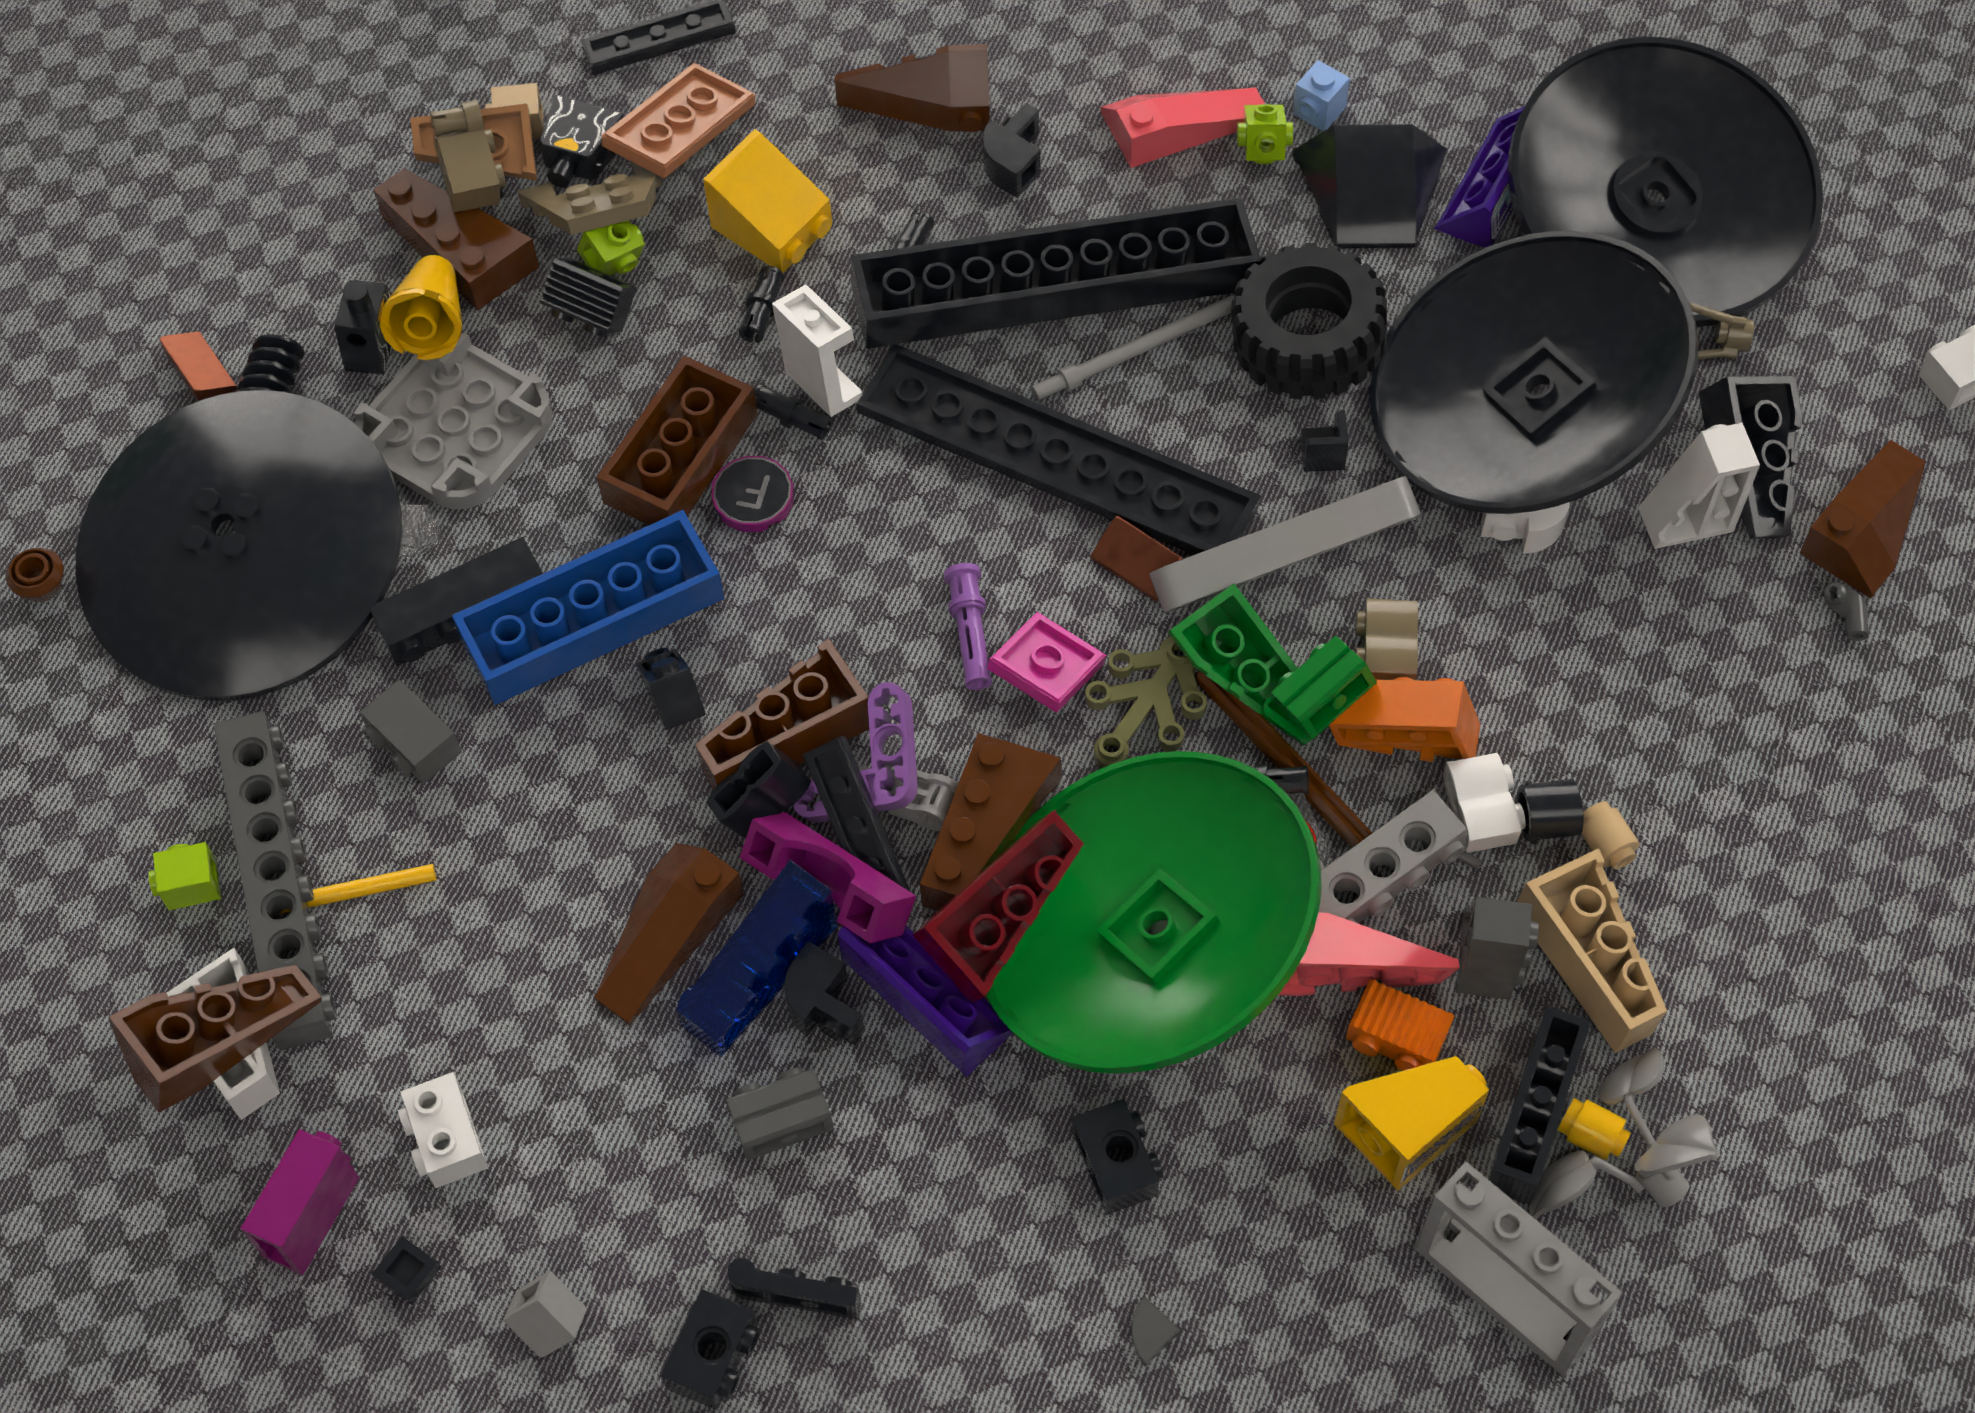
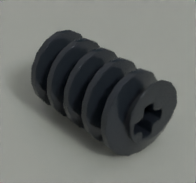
M265 334L257 337L248 356V364L243 370V378L239 381L237 392L268 390L291 393L289 386L294 385L296 379L294 373L299 371L301 365L299 360L303 359L305 354L303 347L297 341L278 334Z

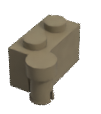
M478 101L461 102L460 107L435 112L430 111L432 129H435L433 132V144L453 213L500 204V188L506 187L505 176L501 163L494 164L491 153L496 152L491 129L484 130Z

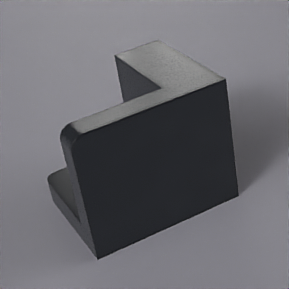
M1345 410L1336 411L1334 427L1301 428L1300 442L1303 472L1345 469L1349 445Z

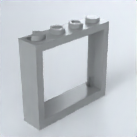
M1465 1162L1434 1196L1415 1249L1563 1377L1592 1345L1623 1293L1468 1162ZM1469 1178L1477 1183L1472 1191L1466 1188ZM1447 1227L1457 1235L1451 1243L1443 1237ZM1596 1284L1608 1293L1606 1299L1601 1304H1599L1600 1300L1590 1292ZM1571 1332L1566 1342L1563 1338L1567 1335V1333Z

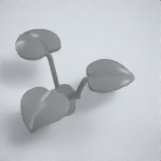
M1652 1048L1643 1055L1631 1058L1616 1067L1604 1079L1599 1090V1098L1605 1105L1612 1106L1624 1100L1627 1109L1649 1147V1150L1635 1163L1636 1177L1625 1173L1598 1157H1593L1589 1160L1588 1155L1583 1150L1569 1153L1556 1160L1542 1173L1537 1190L1529 1205V1214L1534 1219H1537L1546 1212L1558 1209L1581 1196L1592 1184L1596 1176V1169H1602L1631 1185L1636 1193L1646 1189L1660 1207H1669L1679 1202L1689 1190V1182L1680 1173L1679 1168L1719 1158L1718 1150L1713 1141L1711 1126L1706 1118L1699 1114L1684 1117L1669 1125L1659 1135L1657 1143L1635 1105V1095L1649 1091L1656 1085L1662 1075L1664 1057L1657 1048Z

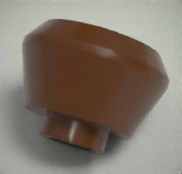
M27 549L15 556L9 563L6 570V582L11 591L16 595L33 602H44L53 598L60 591L64 566L60 557L50 549Z

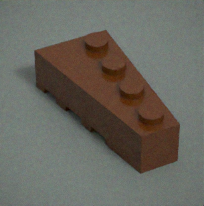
M405 168L373 189L382 218L422 257L437 255L447 259L455 269L458 292L477 311L539 268L531 237L478 208L453 213L447 191Z

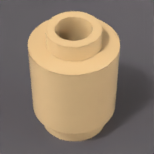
M1603 801L1583 812L1584 822L1581 835L1591 851L1600 849L1605 861L1603 864L1604 868L1612 866L1617 870L1635 860L1637 857L1635 851L1639 848L1640 842L1617 808H1611L1607 801Z

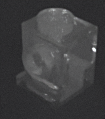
M400 504L402 512V539L399 555L403 557H414L418 554L431 555L432 547L438 546L440 541L439 522L433 521L428 505Z

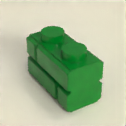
M1334 636L1328 643L1316 646L1310 653L1309 659L1296 671L1284 674L1279 679L1276 688L1270 693L1283 713L1312 740L1378 682L1364 660L1338 636Z

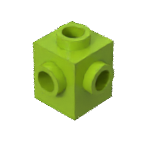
M1244 105V123H1237V146H1244L1246 161H1254L1258 164H1271L1275 160H1285L1286 146L1293 145V122H1286L1283 105Z
M627 220L583 232L577 251L589 267L609 275L617 272L623 275L638 265V259L645 243L639 228Z

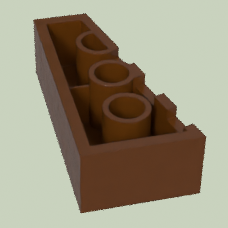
M829 638L817 647L818 653L808 661L803 662L800 660L788 670L789 676L771 689L767 686L757 694V701L745 711L737 710L695 744L702 772L713 790L722 780L737 772L746 756L764 742H770L800 765L805 762L803 754L840 736L846 737L849 740L869 730V697Z
M977 734L920 882L921 903L923 907L939 911L1009 848L1023 825L1041 808V804L1049 793H1053L1060 783L1061 757L984 734Z

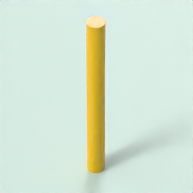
M434 864L316 888L313 889L314 900L306 903L308 908L437 881ZM285 909L279 914L292 912V910Z

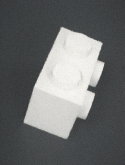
M454 1072L401 1091L405 1108L398 1110V1114L406 1135H415L419 1148L412 1150L411 1154L420 1177L428 1174L435 1188L488 1169L462 1088Z

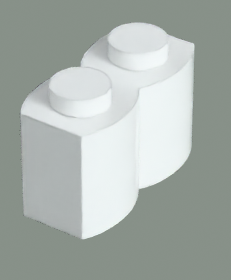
M1498 753L1446 762L1443 772L1444 785L1453 813L1467 828L1465 851L1470 853L1517 844L1521 830L1525 829L1526 822L1521 804H1514L1509 792L1514 787L1510 766L1502 764Z

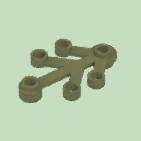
M1171 636L1162 642L1159 650L1132 655L1127 650L1118 649L1113 651L1108 658L1109 673L1115 678L1124 679L1129 677L1134 671L1159 668L1152 678L1109 686L1103 681H1094L1086 687L1085 702L1093 710H1103L1110 704L1136 700L1114 732L1105 734L1096 741L1094 761L1100 769L1128 759V742L1153 708L1159 727V746L1167 752L1177 751L1183 746L1184 730L1175 721L1167 687L1175 676L1182 693V714L1188 719L1197 720L1206 713L1207 698L1202 692L1198 691L1193 672L1195 667H1193L1186 656L1178 657L1172 653L1181 649ZM1118 660H1123L1128 665L1124 668H1118L1114 663ZM1102 692L1105 694V697L1096 700L1091 697V694ZM1190 701H1197L1201 704V707L1191 709L1186 704ZM1167 733H1174L1179 738L1175 741H1168L1163 736ZM1108 745L1117 746L1119 750L1114 753H1109L1104 749V747Z

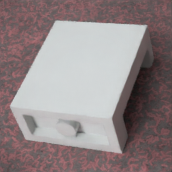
M807 285L772 303L786 374L830 417L858 402L862 396L861 389L836 366L834 351L854 340L852 327Z

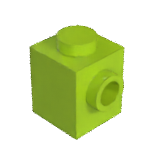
M206 842L193 845L176 844L170 846L165 851L153 853L155 870L148 872L150 889L154 897L160 896L168 910L221 899L217 860Z

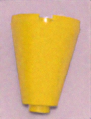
M437 255L421 258L383 305L380 329L384 339L394 350L404 354V350L417 354L416 359L431 360L447 355L456 347L462 334V317L455 269L447 259Z

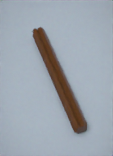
M1199 671L1197 673V683L1276 768L1302 767L1307 765L1309 772V794H1300L1351 848L1372 834V831L1261 714L1255 712Z

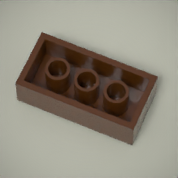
M683 355L598 474L597 481L603 504L647 525H651L682 510L688 516L758 415L754 387Z

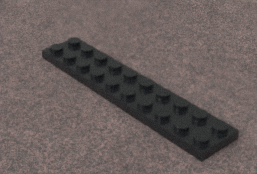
M897 344L892 346L856 403L857 413L1110 520L1119 516L1148 536L1193 555L1241 538L1260 505L1261 495Z

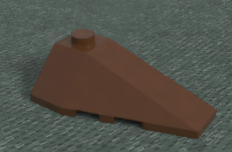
M987 44L948 45L936 48V55L917 59L912 54L902 57L901 64L889 67L873 64L835 74L837 105L950 132L984 131L990 121Z
M1890 440L1832 500L1810 527L1800 554L1867 597L1872 598L1896 567L1926 461Z
M675 843L647 875L595 995V1000L630 1026L744 895L739 872L705 848Z
M292 965L241 976L238 982L215 987H211L210 983L196 985L194 991L172 996H167V992L152 994L110 1015L109 1023L134 1081L158 1113L201 1091L318 1005L322 997L298 966Z

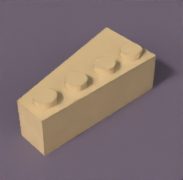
M1598 848L1527 882L1517 902L1532 904L1531 921L1539 922L1537 943L1614 1053H1617L1651 1036L1666 1014L1667 1009L1646 959L1641 958L1634 943L1636 935L1630 921L1626 922L1617 902L1619 899L1618 892L1613 881H1608L1603 869L1605 861Z

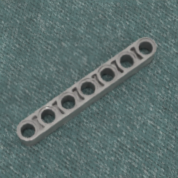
M1406 476L1174 562L1149 573V577L1165 614L1219 594L1233 583L1236 586H1240L1400 525L1422 514Z

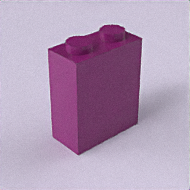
M301 1129L298 1130L240 1228L263 1258L302 1276L305 1274L359 1180V1176L350 1164L352 1159L341 1150L342 1143L332 1135L317 1130L315 1135Z

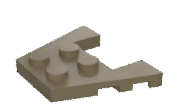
M630 162L633 176L627 177L625 174H615L604 179L602 184L590 187L588 184H576L568 187L566 193L559 195L555 194L551 182L518 190L517 192L521 206L524 209L531 206L533 214L538 217L547 215L549 223L573 235L649 215L657 196L655 187L662 185L663 178Z

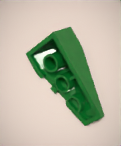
M1234 583L1168 631L1193 667L1255 712L1261 714L1266 720L1302 746L1311 741L1283 713L1270 693L1276 688L1279 679L1284 674L1294 672L1298 667Z

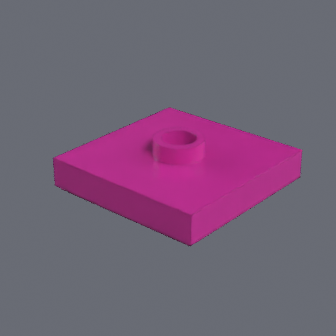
M1036 612L989 659L987 669L1057 713L1104 665L1106 654L1044 615Z

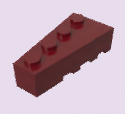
M1053 810L1035 823L912 934L971 1003L986 996L996 976L1016 950L1015 947L1028 927L1032 925L1040 913L1039 910L1050 893L1054 891L1084 843L1056 811Z

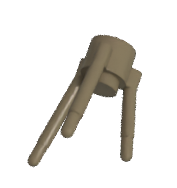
M1689 303L1693 312L1719 321L1718 324L1712 326H1716L1714 341L1721 344L1722 348L1698 351V360L1720 357L1736 359L1738 351L1747 352L1749 350L1754 334V320L1732 316L1705 306Z

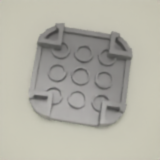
M462 333L453 351L441 358L420 360L416 359L417 354H415L369 406L361 401L354 412L355 424L369 437L381 453L393 478L434 503L449 509H469L483 504L493 496L543 439L552 424L553 412L543 380L533 371L529 376L524 375L472 345L469 335Z

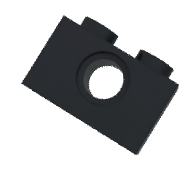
M1124 1098L1072 1117L1073 1137L1105 1215L1158 1196L1159 1179L1164 1178L1160 1162L1155 1152L1147 1154L1141 1139L1146 1137L1141 1117L1137 1110L1129 1111ZM1122 1148L1131 1154V1158L1125 1162H1115L1107 1154L1113 1149Z
M701 1289L660 1376L665 1388L718 1411L723 1398L729 1400L736 1390L740 1379V1372L736 1370L743 1354L751 1355L757 1344L760 1328L756 1327L758 1323L754 1310ZM711 1343H722L726 1346V1350L720 1358L706 1360L702 1357V1352L706 1346Z

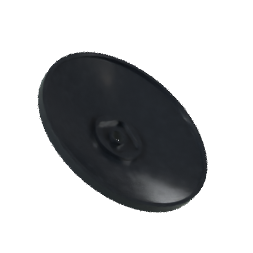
M1633 37L1601 43L1583 50L1552 70L1538 85L1517 120L1511 138L1508 154L1509 191L1514 212L1525 235L1550 231H1578L1610 236L1625 241L1658 260L1679 283L1689 303H1695L1738 317L1752 312L1777 295L1794 277L1808 257L1818 233L1823 208V185L1820 166L1808 133L1798 116L1786 100L1753 70L1719 51L1700 44L1664 37ZM1656 189L1660 191L1665 201L1655 202L1651 200L1647 195V190ZM1692 311L1696 327L1712 326L1719 322Z

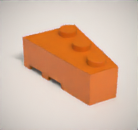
M1398 677L1394 680H1376L1378 683L1329 725L1337 744L1340 746L1392 755L1393 748L1420 752L1419 760L1433 762L1434 755L1459 760L1476 757L1481 726L1464 681H1456L1451 678L1421 681L1407 677Z

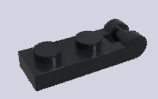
M746 1258L733 1260L727 1269L732 1290L741 1299L858 1320L862 1302L858 1287H853V1283L847 1279L829 1276L825 1278V1281L806 1278L807 1275L805 1273L789 1268L779 1269L778 1273L757 1270L754 1264Z

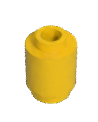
M1573 1098L1557 1130L1567 1135L1566 1141L1605 1161L1610 1153L1617 1157L1620 1156L1631 1134L1630 1131L1623 1128L1627 1119L1588 1099L1584 1103L1576 1098Z

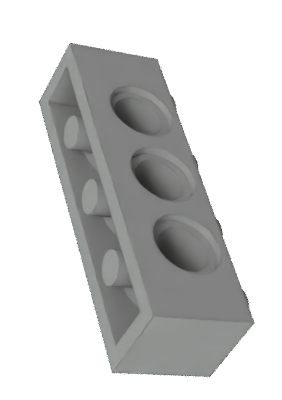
M1433 789L1321 870L1322 890L1319 912L1330 913L1355 923L1361 922L1370 914L1378 916L1391 907L1395 901L1394 897L1406 888L1410 891L1418 888L1429 878V871L1442 862L1448 865L1462 855L1467 841L1466 826ZM1412 840H1422L1429 847L1422 852H1414L1407 848L1406 845ZM1386 865L1392 868L1394 872L1388 877L1380 878L1373 875L1371 870L1376 866ZM1342 891H1352L1359 896L1356 901L1349 904L1341 903L1335 898Z

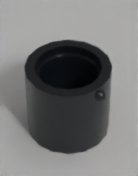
M1574 779L1534 784L1527 780L1524 785L1518 787L1517 803H1520L1523 808L1526 822L1525 829H1522L1521 832L1526 841L1536 844L1538 840L1581 835L1584 822L1580 791Z

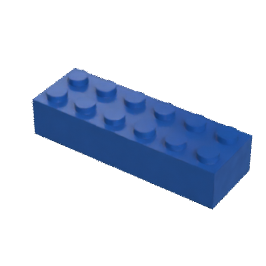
M684 510L453 614L452 618L464 648L493 704L497 705L725 598L720 573Z

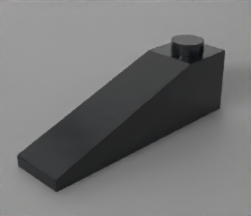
M1796 376L1725 377L1698 392L1705 430L1718 424L1729 426L1743 423L1760 466L1741 512L1742 520L1750 539L1786 538L1791 533L1795 489L1791 485L1792 467L1798 464L1799 451L1794 449L1796 430L1801 428L1803 416Z

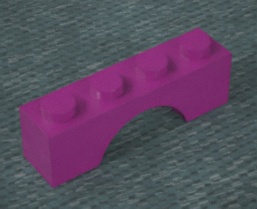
M787 813L752 819L739 858L771 879L794 881L812 887L827 895L840 908L837 922L869 943L903 935L916 895Z

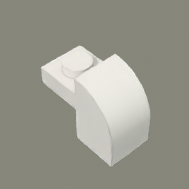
M1570 502L1533 512L1513 514L1483 513L1481 537H1493L1501 541L1523 539V553H1534L1544 550L1559 538Z

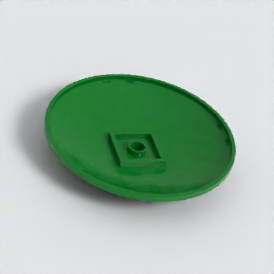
M1191 751L1160 752L1129 758L1106 766L1069 785L1051 798L1029 818L1011 843L1012 845L1041 818L1055 810L1084 845L1054 891L1046 899L1039 910L1040 913L1015 947L1016 950L1006 965L1002 967L996 976L992 987L986 994L987 998L1003 1023L1020 1041L1033 1051L1051 1061L1088 1072L1120 1074L1160 1069L1200 1055L1232 1037L1263 1012L1292 977L1307 950L1320 909L1322 884L1318 851L1311 830L1298 807L1286 792L1270 778L1246 764L1220 755ZM1160 920H1168V924L1162 932L1154 935L1149 934V930L1154 923Z

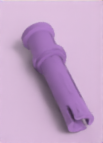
M972 563L955 564L947 568L943 574L945 583L950 587L951 601L948 604V609L952 617L957 620L965 687L969 690H982L991 686L993 682L990 670L987 669L988 657L981 617L986 609V602L980 596L978 583L982 576L979 566Z

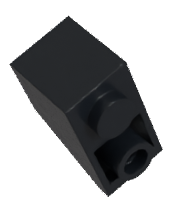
M668 648L653 650L644 656L645 660L636 663L657 716L665 730L706 715L691 670L676 649L670 651Z

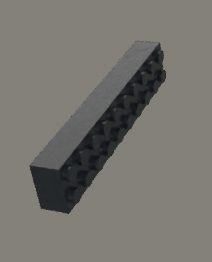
M1242 197L855 254L851 255V287L866 349L1234 293L1238 282L1242 278L1245 279L1244 273L1254 263L1257 265L1261 264V257Z

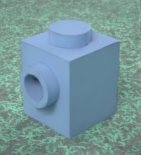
M1317 60L1296 84L1293 115L1321 131H1325L1346 108L1350 78Z

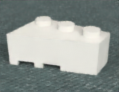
M1743 423L1729 426L1718 424L1705 431H1701L1638 507L1654 549L1734 532L1760 466Z
M232 948L167 992V996L194 991L196 985L210 983L211 987L238 982L241 976L249 975L248 969L236 949ZM267 1042L214 1080L216 1086L241 1120L280 1094Z

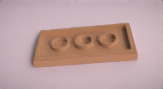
M693 63L603 133L601 146L665 179L755 105L756 94Z

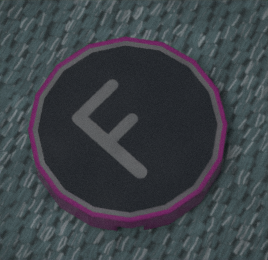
M745 456L732 460L720 469L712 483L711 497L715 511L721 516V520L728 527L741 532H761L769 529V525L777 521L779 524L787 517L793 506L794 488L788 471L777 461L764 456Z

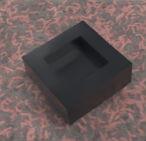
M402 1236L373 1271L372 1275L378 1282L412 1305L441 1269L438 1261Z

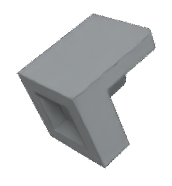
M549 1270L516 1290L503 1321L539 1357H545L576 1338L586 1313V1307Z

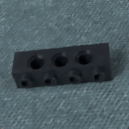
M1550 1006L1546 1007L1539 1024L1488 1180L1508 1197L1529 1205L1539 1185L1591 1024L1590 1020Z

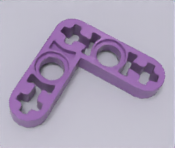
M884 682L877 685L871 691L868 698L872 768L860 770L877 813L908 806L914 800L918 788L911 697L900 686L892 682ZM892 695L898 700V703L891 705L890 716V713L883 709L882 705L889 703V696ZM891 718L899 724H891ZM894 734L900 735L902 738L900 750L892 756H886L883 751L884 742L889 736ZM885 766L894 767L895 777L903 782V786L896 789L895 796L887 791L888 787L894 786V772ZM811 779L807 791L793 807L800 816L813 823L830 821L822 801L815 803V810L807 806V802L814 800V793L819 795L815 783Z

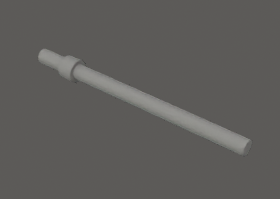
M1233 294L1077 366L1071 363L1057 370V375L1031 386V392L1034 398L1039 401L1063 389L1068 392L1082 386L1083 380L1230 314L1232 300L1235 296Z

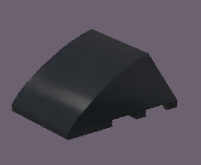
M1413 124L1333 125L1293 149L1292 156L1295 163H1299L1305 176V184L1308 190L1312 191L1319 205V214L1335 246L1340 248H1415L1447 148Z

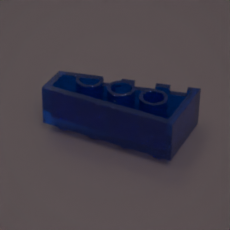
M790 860L722 950L713 959L696 984L688 987L681 995L677 1004L678 1007L676 1008L681 1027L722 1058L784 988L787 971L807 941L820 947L838 927L832 890Z

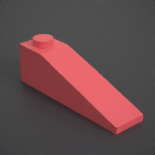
M1256 88L1135 95L1100 107V112L1130 168L1236 133L1237 123H1244V105H1261L1265 103Z
M1319 912L1307 950L1296 971L1278 995H1315L1314 986L1340 984L1341 992L1356 991L1357 987L1367 986L1370 979L1381 980V983L1392 988L1440 984L1460 968L1459 960L1339 916Z

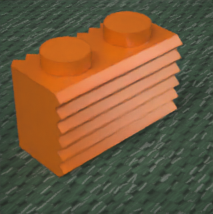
M1370 979L1350 1021L1346 1039L1352 1041V1046L1360 1053L1368 1056H1377L1378 1053L1395 1060V1065L1404 1071L1437 1061L1455 1016L1451 1012L1437 1008L1435 1005H1429L1426 1001H1420L1409 994H1403L1400 990H1394L1392 987H1387L1384 983H1378L1375 979Z

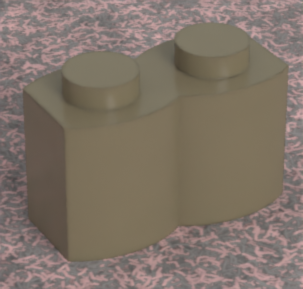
M1366 598L1364 611L1356 612L1355 636L1363 637V648L1356 647L1355 653L1364 660L1376 680H1394L1398 677L1416 680L1418 668V601Z

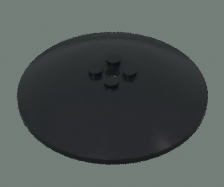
M1550 231L1528 234L1488 246L1450 266L1430 281L1406 305L1388 331L1385 352L1381 354V361L1376 369L1373 370L1370 386V411L1379 442L1393 466L1402 476H1406L1413 486L1430 497L1450 506L1483 513L1513 514L1552 508L1582 498L1615 481L1636 466L1664 438L1678 418L1688 399L1698 363L1699 343L1692 309L1679 283L1658 260L1645 251L1610 236L1591 232ZM1537 385H1550L1547 391L1540 395L1530 394Z
M268 390L239 391L200 400L166 416L144 431L117 457L95 489L83 516L75 556L77 589L84 615L101 645L121 666L140 680L170 694L190 699L225 701L252 698L278 691L303 680L334 660L353 643L373 618L370 608L376 603L383 601L396 571L401 550L402 512L398 490L383 456L369 437L354 422L339 411L319 401L292 393ZM227 520L235 521V526L226 536L216 535L217 528L222 522Z

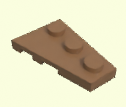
M528 104L480 109L484 130L491 129L496 152L491 153L494 164L501 163L504 175L537 181ZM430 115L410 118L413 150L416 160L439 164L433 144V132L435 129H432Z

